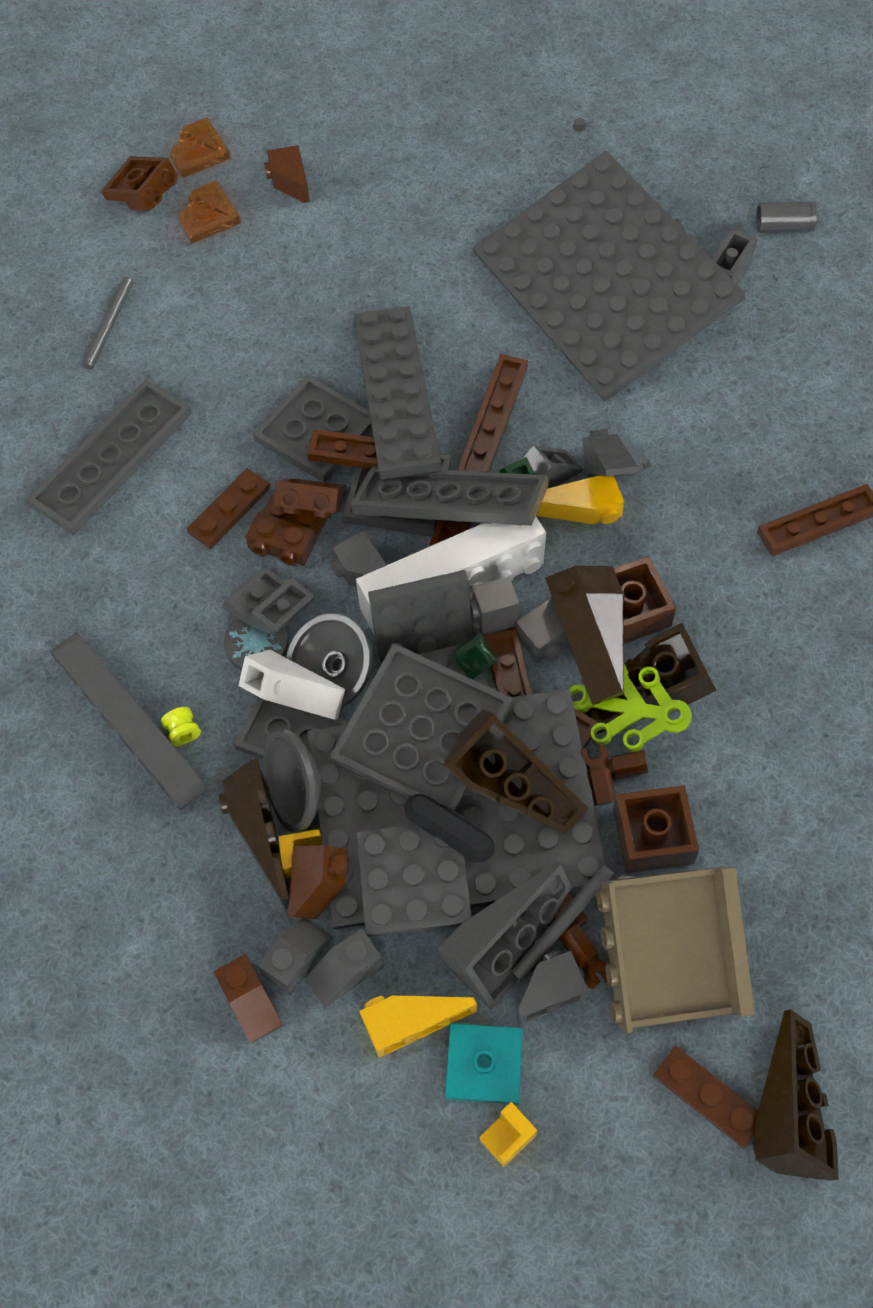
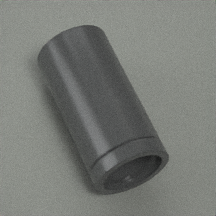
M815 201L758 203L756 222L760 226H757L758 231L814 230L817 223V204Z

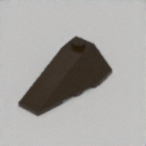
M573 566L545 577L592 705L623 695L624 595L613 566Z
M683 623L652 637L645 644L646 648L633 660L629 659L624 663L628 670L629 679L646 704L660 706L651 690L644 688L640 683L639 673L645 667H653L658 671L660 683L672 700H681L688 705L717 691ZM647 674L644 677L645 682H652L655 679L654 674ZM623 694V695H620V696H618V697H615V698L627 700V698L625 697L624 694ZM591 707L584 714L599 723L607 724L623 713ZM599 730L597 734L606 732V730Z
M484 709L461 731L444 762V765L470 790L563 833H566L588 810V807L493 713Z
M253 759L222 781L224 793L219 794L220 806L223 814L229 813L234 826L284 908L288 909L289 890L282 869L280 848L266 783L258 759Z
M791 1009L785 1010L755 1121V1140L753 1143L755 1160L777 1174L829 1181L839 1180L834 1129L825 1130L820 1107L829 1106L827 1094L821 1092L820 1086L813 1076V1073L820 1071L821 1066L812 1024Z

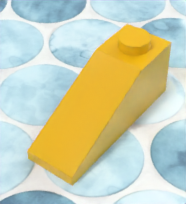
M599 475L548 488L536 516L588 524L600 522L611 524L618 520L619 517H622L624 499L614 475Z
M392 995L386 999L384 996L375 997L364 1004L365 1008L359 1011L377 1056L380 1058L450 1025V1023L459 1021L477 1012V1003L474 997Z

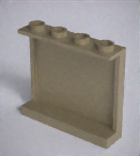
M720 866L600 882L601 891H597V905L600 913H604L605 927L601 929V939L604 949L609 952L610 964L606 965V979L608 985L613 987L614 1001L610 1002V1013L613 1023L617 1024L619 1029L626 1033H632V1028L728 1014H735L740 1017L755 1015L736 867Z

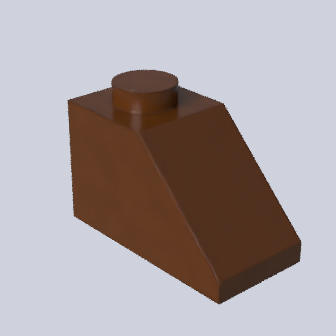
M299 145L267 150L269 162H264L266 178L272 179L274 188L303 203L310 202Z
M325 845L293 846L288 917L317 919L345 885L348 849Z
M246 954L213 971L250 1043L283 1026Z

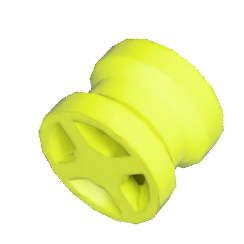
M188 707L175 708L161 718L160 722L163 729L169 731L168 739L174 747L185 745L197 739L201 734L198 724L192 721L194 716Z

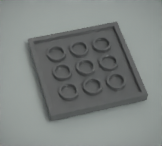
M393 643L332 751L330 759L407 798L416 794H424L456 811L468 788L444 765L449 752L461 731L482 709L493 713L503 722L513 704V698Z

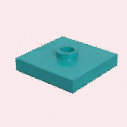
M450 1023L445 1099L500 1104L512 1102L514 1105H519L523 1028Z

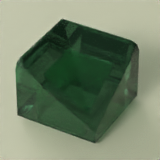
M480 631L454 649L451 654L470 679L477 677L499 659L496 651Z

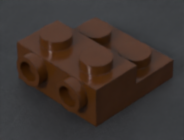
M130 156L102 189L101 193L106 200L125 201L130 210L150 211L156 204L161 202L164 192L175 185L178 174L168 158Z
M287 477L276 481L274 506L282 507V512L301 514V509L313 511L312 516L331 518V513L340 511L341 499L345 497L346 485Z
M272 494L263 512H257L245 536L248 548L259 556L269 554L278 557L281 562L292 566L297 563L305 566L327 518L312 516L313 511L301 509V514L282 512V507L274 506L275 495Z

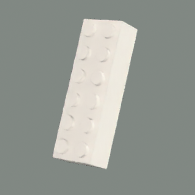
M536 516L532 526L482 523L357 578L356 585L360 610L375 636L368 597L369 591L465 570L469 583V596L472 599L473 586L508 576L512 581L515 576L524 572L531 574L544 564L546 531Z

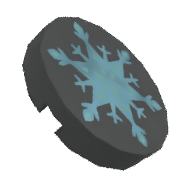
M237 619L226 631L224 647L226 655L233 666L242 670L245 656L272 650L284 657L287 652L288 640L284 627L273 635L260 631Z

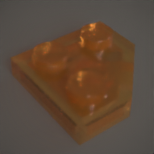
M208 117L184 126L177 146H173L170 152L171 160L182 178L231 159L228 148Z
M217 180L192 190L188 198L189 204L186 210H182L179 216L180 226L191 244L241 223L239 214Z

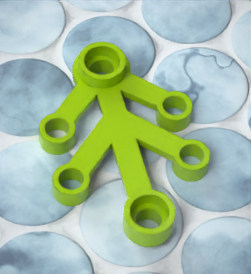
M625 664L624 695L627 700L612 698L592 705L585 686L574 685L570 687L572 698L575 693H583V698L580 701H573L574 708L582 713L587 712L591 707L623 713L607 724L597 723L592 727L591 737L598 745L608 744L613 736L642 718L655 720L640 731L631 729L624 734L623 742L626 748L632 752L640 751L646 742L664 731L679 733L686 730L692 721L691 710L685 702L670 698L660 683L658 671L653 667L643 668L639 673V680L644 688L651 690L660 706L645 703L629 679ZM647 674L655 675V679L652 682L644 681V677ZM672 711L680 712L678 719L671 720L668 718ZM604 729L607 731V735L603 739L596 738L599 730ZM638 736L640 740L636 745H629V738Z

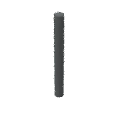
M129 277L122 278L83 360V368L93 369L133 284L132 279Z
M602 865L513 968L511 973L517 979L522 981L594 898L597 891H600V882L608 881L614 873L607 866Z

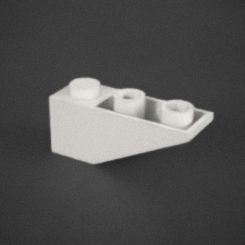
M272 650L245 656L238 685L264 700L334 720L338 719L345 692L344 688Z

